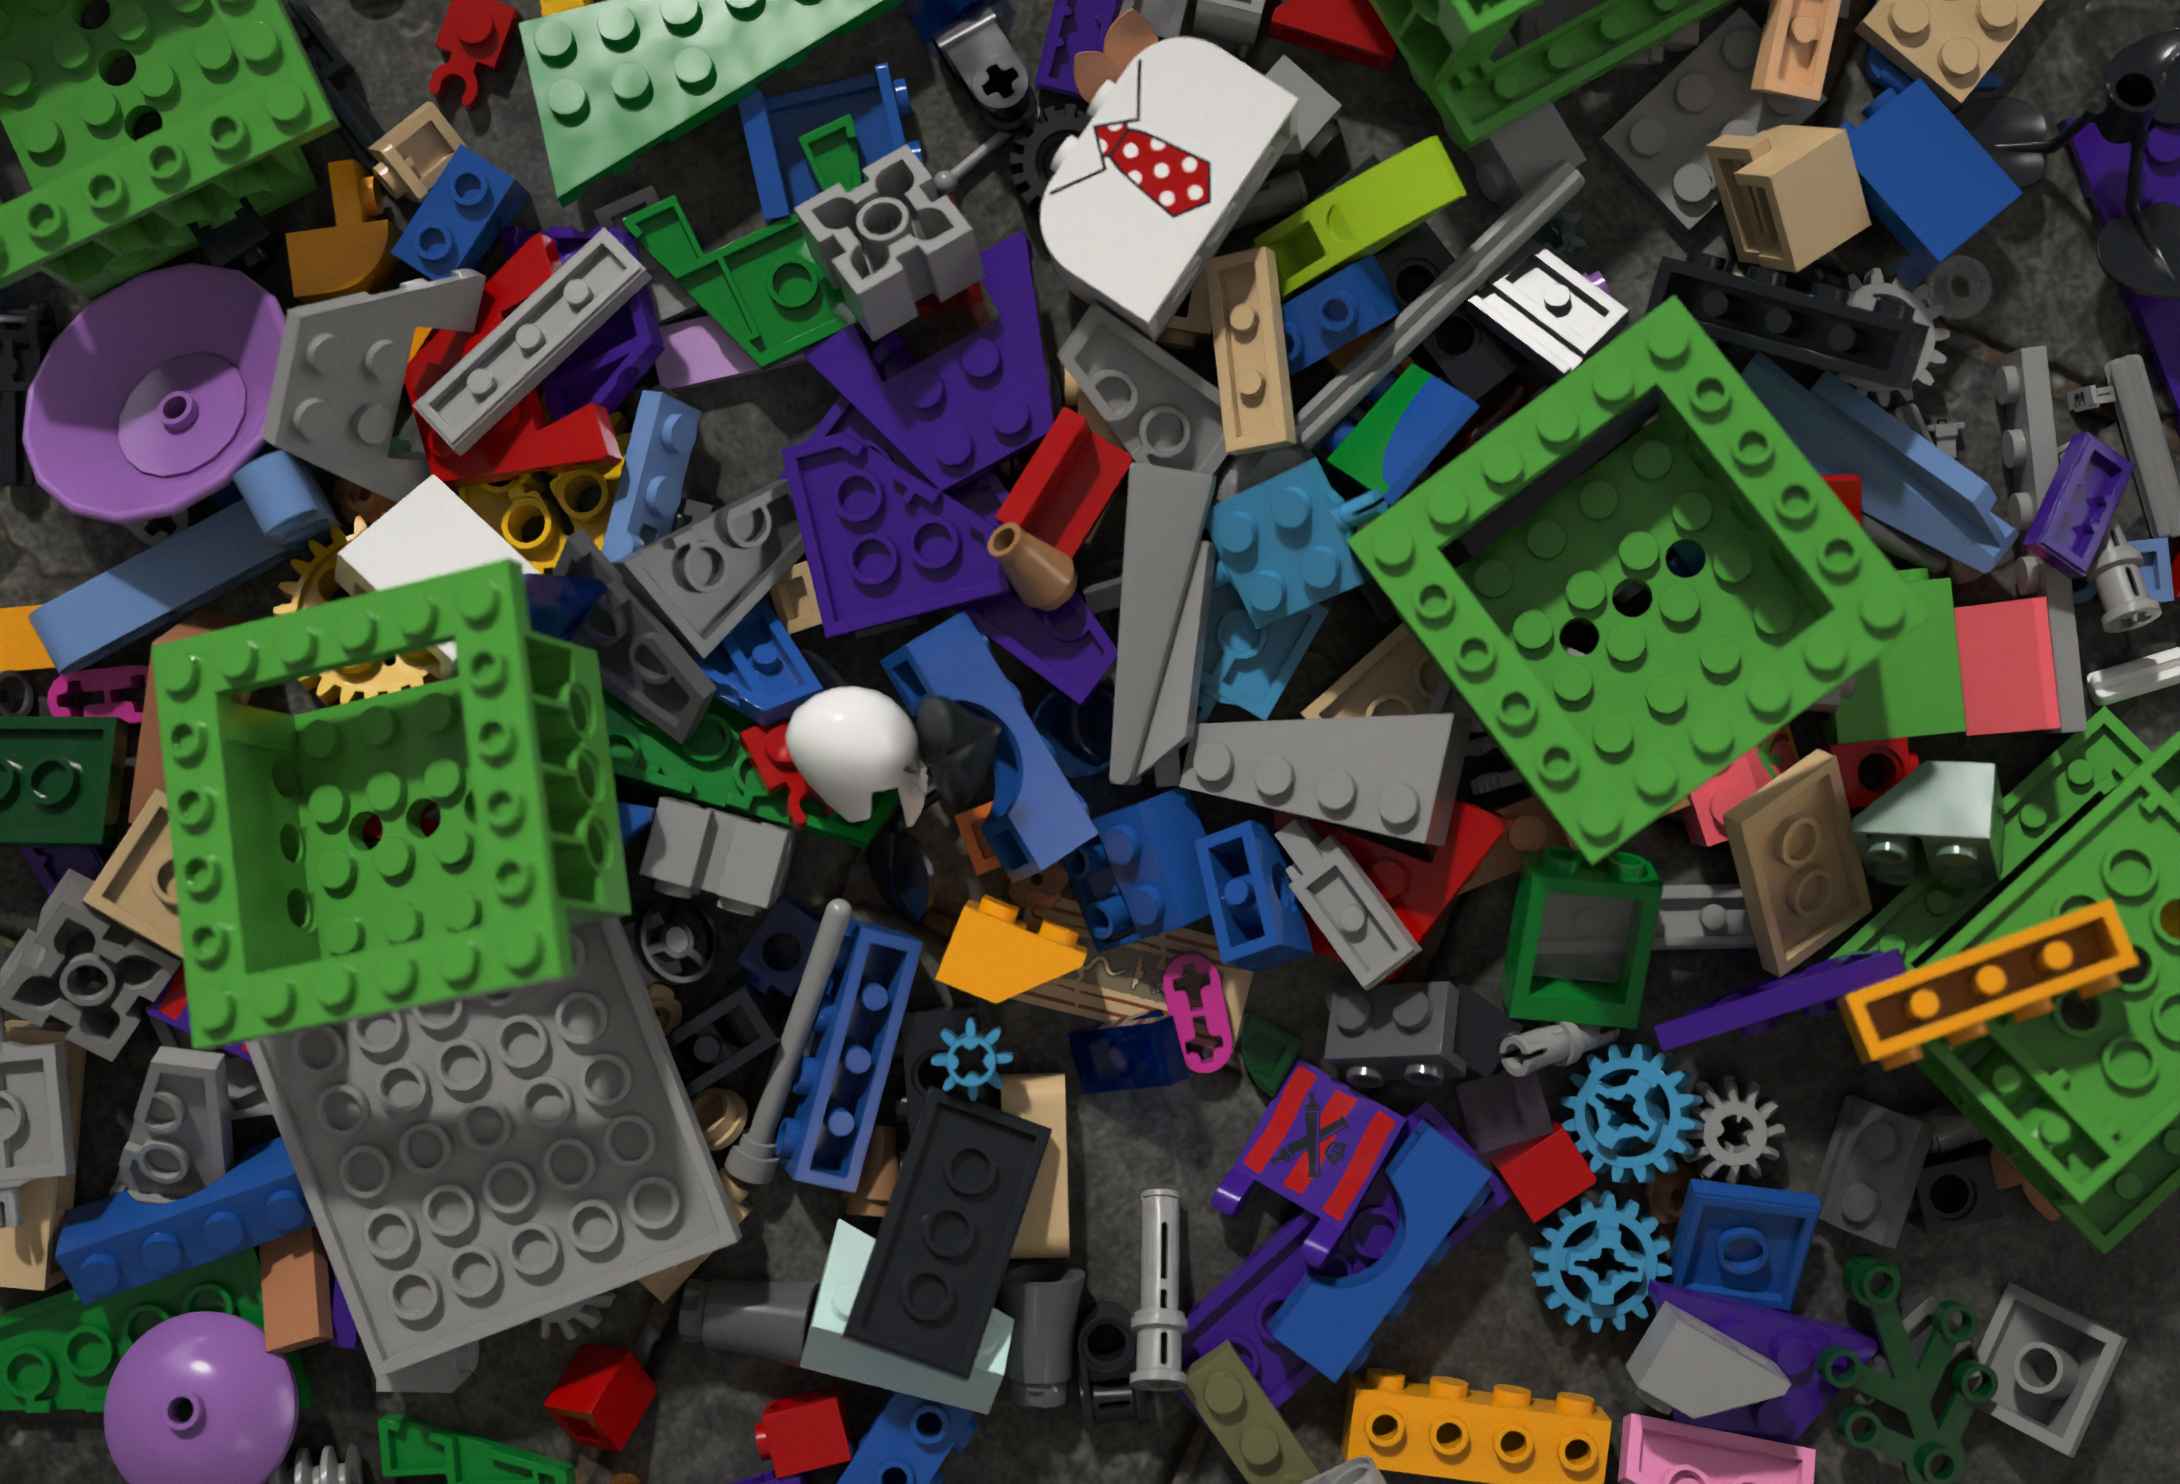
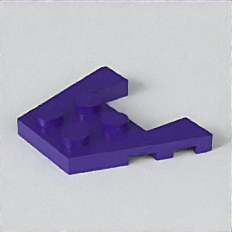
M1023 230L979 253L985 278L982 281L1000 317L910 368L885 380L860 328L854 324L845 327L803 351L806 359L945 494L951 493L1041 444L1057 419L1048 353L1044 347L1040 320V299L1038 289L1035 287L1032 267V246Z

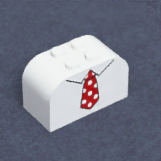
M1190 37L1169 38L1152 44L1140 52L1130 62L1116 84L1111 80H1107L1100 87L1087 112L1093 117L1079 139L1070 135L1064 141L1051 163L1050 169L1056 173L1043 196L1040 222L1054 268L1064 285L1089 305L1096 301L1156 343L1205 270V259L1214 257L1296 135L1299 99L1220 47L1205 40Z

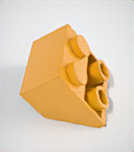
M985 893L980 903L969 899L964 905L935 980L997 1004L1081 968L1087 956V945L1077 942L1079 930L1044 917L1039 927L1017 918L1020 910L1019 906Z

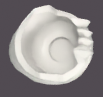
M855 686L837 687L816 694L794 711L785 734L791 760L812 789L831 808L848 822L853 823L870 818L872 812V793L897 787L906 827H913L924 806L925 793L928 786L927 766L919 759L918 737L913 722L893 699L877 690Z

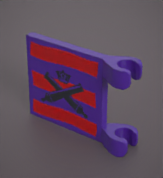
M1296 1057L1233 1168L1214 1193L1211 1204L1222 1214L1236 1219L1243 1212L1256 1182H1259L1314 1214L1320 1220L1301 1247L1300 1257L1310 1266L1323 1271L1332 1261L1345 1231L1408 1120Z

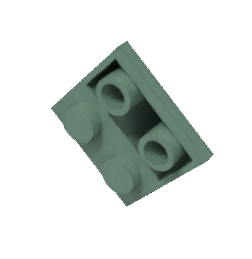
M1925 761L1854 817L1852 834L1866 875L1875 876L1878 881L1891 885H1909L1915 882V878L1942 880L1943 884L1958 889L1979 888L1982 886V882L1999 883L2005 808L1996 764Z

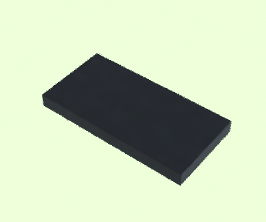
M929 1086L841 1338L967 1382L970 1378L1052 1129Z

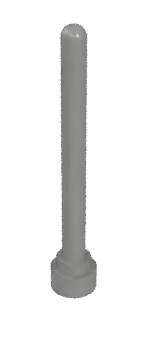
M834 899L826 907L751 1127L744 1129L741 1136H738L730 1145L724 1166L732 1176L752 1184H767L773 1180L781 1157L776 1155L775 1152L777 1139L775 1133L851 918V906L844 899Z

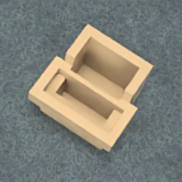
M1772 124L1754 136L1724 134L1706 145L1739 262L1760 264L1761 268L1798 272L1871 225L1846 129Z

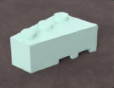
M838 1218L799 1367L988 1415L1004 1376L1014 1319L993 1307L970 1378L967 1382L842 1339L841 1336L875 1239Z

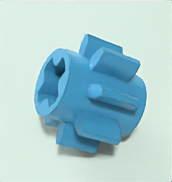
M969 1016L965 1026L966 1032L959 1036L947 1028L941 1031L940 1035L943 1041L950 1046L948 1053L933 1055L931 1064L947 1066L950 1075L945 1080L943 1090L948 1091L956 1083L968 1086L970 1100L976 1101L979 1085L986 1081L995 1088L1001 1089L1003 1087L1004 1081L994 1071L996 1064H1006L1013 1061V1053L997 1051L994 1042L1000 1036L1002 1030L1000 1026L992 1028L988 1034L976 1031L977 1024L974 1016ZM978 1044L985 1047L987 1051L983 1063L987 1067L986 1070L982 1072L979 1068L973 1066L967 1072H964L959 1068L958 1064L962 1057L961 1052L957 1049L959 1046L963 1045L969 1050L974 1049Z

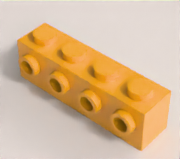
M2110 898L1850 993L1839 999L1837 1004L1862 1065L1880 1059L1884 1071L1923 1058L1924 1055L1919 1044L1945 1035L1949 1046L1953 1047L1989 1034L1990 1032L1985 1020L2010 1011L2015 1023H2019L2055 1010L2050 996L2072 988H2077L2080 998L2083 1000L2121 986L2122 984L2116 972L2137 965L2139 962Z
M1383 1368L1367 1369L1366 1376L1350 1374L1340 1449L1345 1462L1357 1457L1368 1456L1372 1458L1379 1470L1488 1484H1604L1612 1421L1601 1406H1595V1399L1590 1396L1571 1392L1557 1393L1556 1401L1531 1398V1390L1509 1384L1494 1385L1493 1393L1468 1390V1382L1446 1376H1432L1430 1378V1385L1405 1381V1374Z

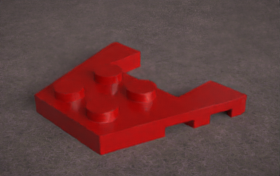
M541 232L533 235L484 285L474 333L441 329L407 364L404 381L411 405L417 402L562 267L554 239ZM536 387L462 456L455 452L412 406L431 475L434 473L449 488L518 479L519 474L539 471L560 473L573 471L574 466L588 464L608 466L623 461L607 408L591 402L547 426Z
M1455 799L1445 846H1437L1432 861L1324 820L1274 809L1275 829L1281 830L1295 818L1301 819L1304 817L1323 840L1333 834L1342 846L1345 845L1420 947L1443 918V912L1464 885L1469 884L1481 868L1482 861L1491 849L1510 830L1514 820L1464 800ZM1302 905L1313 952L1345 964ZM1409 961L1384 980H1395Z

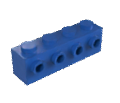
M850 918L829 978L826 993L823 995L811 1030L815 1034L809 1056L802 1055L792 1084L793 1093L798 1094L792 1118L785 1117L782 1120L777 1134L776 1155L781 1156L780 1164L793 1180L856 1193L923 945L922 941L905 931Z
M891 1391L857 1444L852 1460L845 1463L833 1484H942L945 1475L937 1470L950 1450L961 1455L970 1442L980 1423L972 1417L975 1411Z

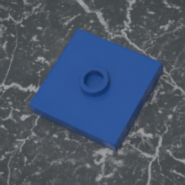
M1690 1178L1668 1265L1672 1267V1275L1664 1276L1663 1282L1775 1310L1792 1312L1822 1208L1818 1195Z

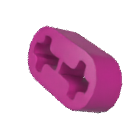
M130 665L79 670L68 675H61L53 681L48 691L47 704L52 716L82 717L79 708L69 707L68 696L77 694L79 692V683H81L83 691L104 692L105 703L85 706L83 711L84 717H119L130 724H140L142 722L143 703L122 701L121 690L140 688L142 677H144L147 685L149 666Z
M1184 951L1175 955L1167 963L1163 973V988L1175 1048L1180 1061L1188 1069L1197 1073H1211L1221 1069L1228 1062L1232 1053V1035L1220 975L1215 963L1207 955L1198 951ZM1186 964H1195V969L1198 973L1209 974L1210 982L1200 985L1202 1006L1190 1008L1186 989L1175 988L1173 985L1174 979L1182 977V966ZM1205 1016L1210 1036L1221 1035L1222 1043L1213 1046V1057L1209 1059H1201L1198 1050H1187L1185 1042L1195 1039L1193 1018Z

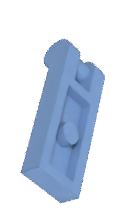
M642 390L602 546V553L611 563L670 534L676 510L681 501V490L691 451L696 441L701 411L663 392Z

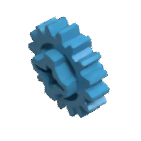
M1635 1043L1631 1055H1629L1624 1045H1609V1061L1601 1055H1588L1586 1060L1592 1072L1589 1075L1572 1072L1569 1077L1573 1084L1579 1088L1577 1097L1566 1096L1561 1099V1104L1574 1109L1575 1118L1567 1120L1561 1126L1566 1131L1579 1133L1581 1139L1575 1143V1146L1582 1156L1594 1155L1589 1166L1592 1172L1604 1174L1612 1167L1613 1182L1629 1183L1634 1171L1639 1183L1655 1182L1654 1166L1663 1173L1673 1174L1678 1171L1676 1161L1672 1155L1675 1152L1693 1155L1696 1149L1685 1139L1688 1130L1699 1131L1703 1130L1704 1123L1699 1120L1690 1118V1109L1703 1103L1702 1096L1686 1094L1683 1089L1693 1078L1690 1071L1679 1070L1671 1073L1670 1070L1675 1059L1673 1055L1660 1052L1652 1059L1651 1046ZM1639 1070L1637 1076H1630L1626 1085L1616 1086L1608 1082L1623 1072ZM1666 1096L1669 1102L1670 1119L1667 1117L1664 1103ZM1616 1100L1635 1103L1633 1111L1640 1116L1639 1120L1648 1125V1127L1629 1124L1631 1116L1624 1111L1625 1107L1616 1102ZM1595 1109L1597 1113L1599 1129H1597L1595 1122ZM1639 1141L1651 1142L1656 1145L1645 1154L1635 1157L1624 1156L1627 1151H1633Z
M1602 1189L1597 1204H1592L1589 1198L1581 1192L1575 1196L1576 1209L1569 1212L1564 1206H1560L1554 1210L1555 1215L1559 1219L1554 1226L1542 1222L1538 1223L1536 1228L1547 1241L1545 1246L1537 1245L1530 1247L1529 1254L1534 1260L1544 1263V1267L1531 1273V1277L1537 1286L1551 1285L1542 1299L1550 1309L1565 1303L1561 1317L1571 1326L1583 1314L1585 1315L1586 1326L1591 1332L1599 1333L1603 1318H1609L1618 1331L1625 1330V1313L1632 1310L1643 1320L1649 1316L1642 1301L1649 1296L1648 1285L1650 1279L1655 1280L1656 1276L1672 1275V1267L1666 1262L1657 1259L1658 1254L1671 1248L1670 1243L1663 1236H1650L1659 1224L1653 1215L1647 1213L1636 1219L1640 1204L1634 1199L1627 1197L1617 1208L1615 1196L1609 1190ZM1587 1223L1586 1230L1572 1241H1566L1576 1229ZM1619 1223L1632 1231L1637 1239L1640 1251H1634L1632 1248L1621 1245L1622 1232L1619 1230ZM1602 1248H1604L1615 1260H1612L1611 1263H1601L1599 1273H1596L1586 1262L1589 1259L1600 1258ZM1560 1270L1566 1271L1568 1274L1579 1275L1581 1278L1579 1289L1582 1291V1298L1567 1289L1562 1280ZM1629 1281H1633L1626 1291L1614 1298L1615 1293Z

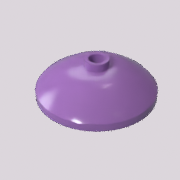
M203 1311L182 1314L161 1322L142 1335L129 1348L111 1378L104 1406V1430L111 1457L117 1469L129 1484H264L282 1463L296 1431L299 1415V1394L295 1374L286 1354L266 1352L264 1330L242 1317L228 1313ZM188 1398L193 1404V1415L184 1423L178 1417L177 1408L183 1399Z

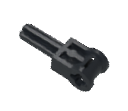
M288 0V4L284 7L339 122L340 127L336 130L364 168L372 170L379 162L368 148L383 137L386 132L345 79L356 69L304 0Z
M34 300L30 306H0V485L6 487H29L36 483L22 442L27 390L52 341L57 335L54 310L47 300ZM8 327H22L20 330H7Z

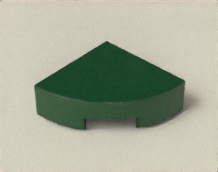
M1247 1009L1243 1016L1239 1033L1241 1056L1254 1082L1263 1091L1274 1097L1304 1041Z

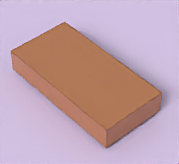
M315 1225L260 1244L259 1256L266 1352H281L285 1354L332 1340L333 1328L327 1252L317 1226Z

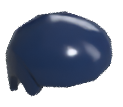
M1105 683L1101 684L1084 708L1058 688H1054L1045 694L1032 715V722L1037 731L1054 748L1057 764L1065 778L1078 779L1110 772L1115 689Z

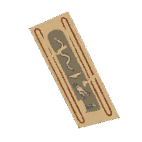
M1033 890L1029 891L1022 920L1040 927L1044 917L1079 930L1077 942L1087 945V956L1081 968L1013 996L1010 999L1174 1039L1163 988V973L1167 963L1175 955L1184 951H1198L1207 955L1215 963L1219 972L1232 1035L1233 1054L1253 971L1222 964L1215 935L1180 927L1097 953L1077 901ZM1186 964L1182 966V977L1174 979L1173 985L1175 988L1186 989L1190 1008L1202 1006L1200 985L1210 982L1209 974H1200L1196 971L1195 964ZM1205 1016L1193 1018L1195 1039L1187 1043L1213 1049V1046L1222 1043L1221 1035L1210 1036Z

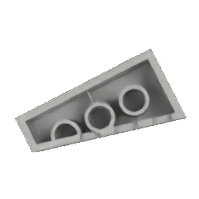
M1455 713L1195 724L1194 738L1188 744L1179 787L1423 844L1445 846L1473 719Z

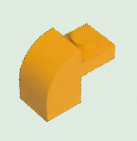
M354 159L328 162L336 226L285 233L294 298L307 305L364 291L371 295L391 278L400 261L398 257L390 252L403 231L388 219L376 221L375 215H382L384 210L379 181L376 176L370 177L369 171Z

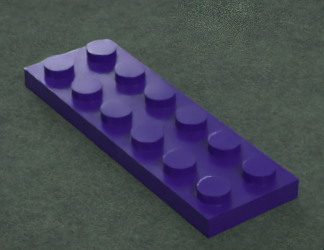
M1424 1097L1403 1116L1408 1122L1345 1231L1329 1266L1323 1271L1317 1270L1300 1257L1301 1247L1320 1220L1319 1217L1301 1208L1185 1314V1318L1188 1319V1332L1182 1334L1181 1371L1229 1339L1277 1409L1319 1372L1274 1338L1268 1323L1306 1272L1330 1277L1352 1275L1370 1267L1387 1251L1397 1230L1399 1207L1394 1187L1384 1168L1421 1119H1424L1484 1164L1492 1173L1486 1182L1491 1187V1190L1482 1206L1470 1218L1461 1215L1448 1232L1447 1236L1452 1239V1242L1443 1258L1511 1198L1513 1194ZM1423 1266L1408 1287L1411 1288L1430 1270ZM1182 1389L1175 1390L1176 1395L1213 1434Z

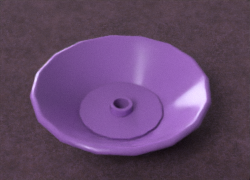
M192 262L140 273L92 300L52 341L27 390L22 442L37 484L74 515L120 525L178 514L227 486L233 480V475L246 466L268 443L262 439L286 321L278 299L240 270Z

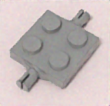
M0 1007V1228H10L24 1224L19 1186L36 1178L67 1176L76 1172L64 1042L25 1045L15 1041H6L4 1011Z

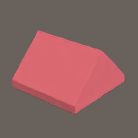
M2046 597L1954 608L1967 730L1966 736L2061 728Z

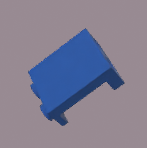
M888 62L875 65L876 72L873 74L765 98L760 89L738 102L762 213L767 226L794 214L795 207L822 192L799 146L798 137L847 114H850L854 121L862 184L866 183L862 169L906 144L924 166L919 140L906 142L901 118L913 116L905 78L892 80Z
M1921 78L1899 95L1892 87L1886 89L1861 112L1866 121L1857 128L1849 120L1838 127L1847 131L1866 205L1910 253L1892 270L1908 289H1911L2023 194L2018 186Z

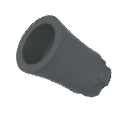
M1028 1261L1007 1265L999 1288L1002 1313L1014 1319L1004 1376L1008 1378L1007 1397L1011 1403L1022 1407L1041 1408L1057 1407L1066 1403V1398L1069 1396V1379L1074 1376V1345L1078 1308L1085 1279V1272L1082 1269L1065 1263L1048 1261Z
M715 1277L713 1281L690 1278L684 1288L679 1312V1334H681L682 1341L703 1343L705 1348L739 1352L807 1370L799 1366L820 1282L819 1280L788 1282L747 1281Z

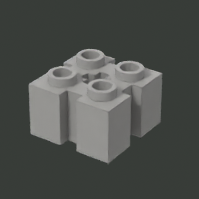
M907 144L862 169L866 183L848 193L840 183H837L794 208L811 257L834 289L842 288L848 308L873 342L917 317L918 313L915 302L928 294H934L940 302H943L985 278L973 229L947 195L938 198L933 177Z
M672 796L661 797L639 874L656 878L653 888L656 891L686 899H691L692 895L700 896L701 890L709 891L719 896L717 907L743 915L754 916L755 912H762L763 908L767 909L773 904L781 902L800 831Z
M69 868L42 907L37 932L27 929L1 968L0 1007L39 1027L51 1015L68 1024L66 1040L113 1062L140 1023L143 997L154 1002L182 960L82 903V900L95 881Z

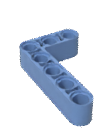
M284 450L267 454L252 461L233 475V480L244 499L34 610L28 616V619L59 675H68L82 670L310 549L308 542L311 539L321 543L330 538V528L338 527L341 529L342 524L312 470Z

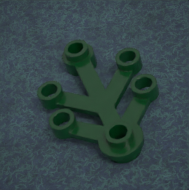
M1858 1254L1845 1265L1842 1273V1285L1849 1298L1868 1307L1891 1377L1861 1363L1859 1357L1854 1352L1840 1345H1830L1824 1348L1817 1357L1816 1369L1824 1381L1837 1388L1853 1387L1903 1411L1911 1437L1883 1426L1876 1414L1859 1405L1848 1406L1840 1412L1836 1421L1837 1432L1844 1441L1856 1448L1867 1449L1872 1447L1902 1461L1903 1473L1909 1484H1960L1967 1468L1966 1453L1960 1444V1440L1977 1403L1989 1401L1997 1392V1375L1990 1367L1978 1361H1963L1955 1368L1952 1374L1954 1391L1937 1424L1930 1407V1402L1957 1343L1966 1342L1975 1335L1978 1328L1977 1315L1971 1307L1958 1301L1946 1300L1941 1302L1933 1312V1329L1916 1364L1895 1301L1901 1288V1277L1898 1269L1889 1260L1875 1254ZM1882 1273L1884 1275L1883 1287L1878 1293L1872 1294L1869 1288L1870 1280L1875 1274ZM1960 1311L1962 1323L1957 1330L1950 1332L1948 1319L1952 1313ZM1840 1356H1844L1847 1361L1846 1370L1842 1375L1833 1377L1831 1373L1833 1361ZM1980 1371L1982 1375L1981 1385L1975 1391L1970 1392L1968 1389L1969 1377L1974 1372ZM1859 1417H1865L1867 1421L1865 1432L1858 1437H1853L1851 1433L1853 1422ZM1943 1454L1944 1461L1942 1467L1936 1474H1931L1930 1463L1932 1459L1937 1455Z

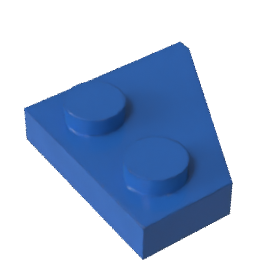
M766 599L759 601L705 659L692 658L717 687L714 697L764 727L792 717L798 707L816 694L823 692L820 682Z

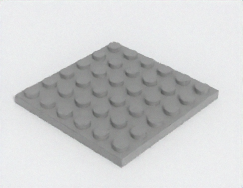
M619 917L568 927L575 977L245 1042L376 1378L738 1242L743 1237Z

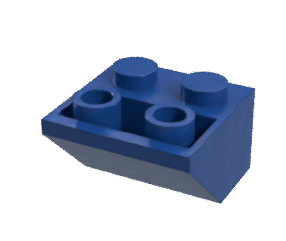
M1178 786L1091 819L1099 834L1061 858L1097 953L1184 927L1211 914L1194 840L1205 837L1206 833L1190 792L1186 788Z

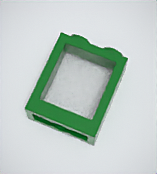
M1549 846L1544 848L1543 852L1523 850L1500 985V992L1509 1018L1552 1022L1563 1021L1575 1024L1637 1029L1663 886L1651 862L1632 853L1612 852L1608 854L1607 858L1604 857L1592 866L1585 856L1567 847Z

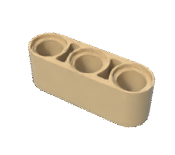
M1065 1073L1001 1074L1004 1085L1001 1088V1111L1052 1129L1009 1259L1070 1257Z

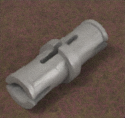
M1542 1021L1539 1028L1506 1037L1501 1042L1500 1053H1508L1516 1049H1520L1521 1052L1503 1058L1501 1061L1505 1069L1515 1077L1526 1076L1532 1071L1551 1064L1555 1066L1562 1065V1067L1577 1062L1584 1052L1615 1043L1618 1040L1620 1028H1612L1600 1033V1028L1605 1026L1575 1024L1564 1021Z

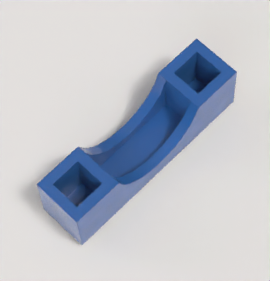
M965 610L879 661L912 717L918 716L920 705L926 698L940 695L954 700L972 714L1001 726L991 760L995 777L994 800L980 830L1012 883L1045 870L1099 834L1090 819V811L1085 800L1071 788L1059 768L1054 748L1037 731L1024 709L1021 693L1011 681L1006 679L991 654L987 636L980 627L973 624Z
M1424 1119L1420 1120L1384 1168L1394 1187L1399 1207L1397 1230L1387 1251L1370 1267L1352 1275L1330 1277L1306 1272L1268 1323L1274 1338L1334 1383H1336L1345 1370L1353 1374L1360 1368L1374 1346V1342L1369 1337L1384 1318L1392 1322L1399 1316L1413 1294V1290L1408 1285L1423 1266L1431 1270L1439 1263L1452 1242V1239L1447 1236L1448 1232L1461 1215H1464L1466 1218L1472 1217L1482 1206L1491 1190V1187L1486 1182L1492 1173L1485 1165Z
M282 1137L248 1148L239 1162L223 1177L203 1190L185 1198L161 1204H146L136 1201L127 1190L66 1210L55 1258L83 1305L307 1229L315 1226L316 1223Z

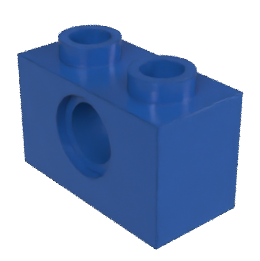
M460 144L390 253L432 281L451 277V271L463 268L480 272L502 238L500 229L510 226L530 193L516 179Z
M1373 254L1351 264L1281 306L1289 377L1404 311Z
M1252 820L1194 840L1222 964L1258 973L1314 953L1302 904L1288 886L1292 883V880L1288 876L1286 869L1292 865L1290 855L1275 836L1280 830Z

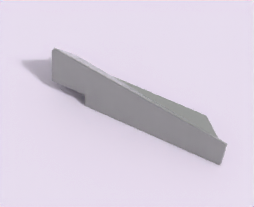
M1132 463L1130 466L1109 775L1111 784L1137 785L1143 780L1141 776L1167 754L1177 752L1194 738L1216 556L1215 544L1200 540L1216 486L1217 476L1141 463Z

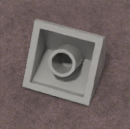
M2009 1282L1974 1357L1975 1361L1990 1367L1996 1373L1998 1389L1993 1398L1984 1403H1977L1976 1408L2055 1450L2074 1458L2128 1339L2095 1320ZM1980 1371L1974 1372L1969 1377L1968 1389L1970 1392L1975 1391L1981 1385L1982 1375Z

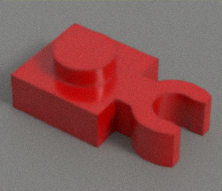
M451 0L435 43V47L441 53L450 55L448 63L439 66L432 74L429 84L430 92L436 98L443 100L447 87L451 82L455 80L465 81L466 90L462 96L461 104L466 109L474 111L479 106L483 97V87L479 79L481 69L484 68L500 74L521 17L520 12L514 7L495 0Z
M792 717L766 727L758 724L740 732L739 742L767 796L785 789L788 795L786 816L789 823L797 831L804 829L807 823L805 814L800 808V804L804 800L815 799L819 801L828 817L836 812L812 789L791 760L785 734Z

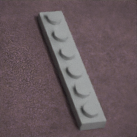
M2046 346L2020 348L2000 357L2001 367H1998L1995 373V392L1999 403L2006 406L2008 430H2005L2003 433L2001 447L2004 463L2007 468H2012L2015 493L2011 494L2009 498L2008 514L2011 526L2017 528L2020 533L2022 557L2017 559L2015 565L2017 588L2021 595H2026V599L2046 597L2061 728L2040 730V732L2045 734L2088 731L2072 581L2022 546L2059 467L2047 348Z

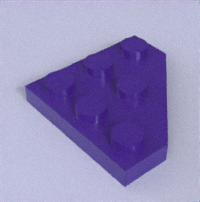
M841 432L781 449L826 638H837L1015 591L1000 564L988 552L987 548L990 536L999 526L867 445Z

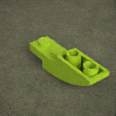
M1438 135L1432 136L1374 166L1305 206L1255 238V245L1248 250L1266 246L1275 251L1282 306L1354 261L1375 254L1466 196L1467 193Z

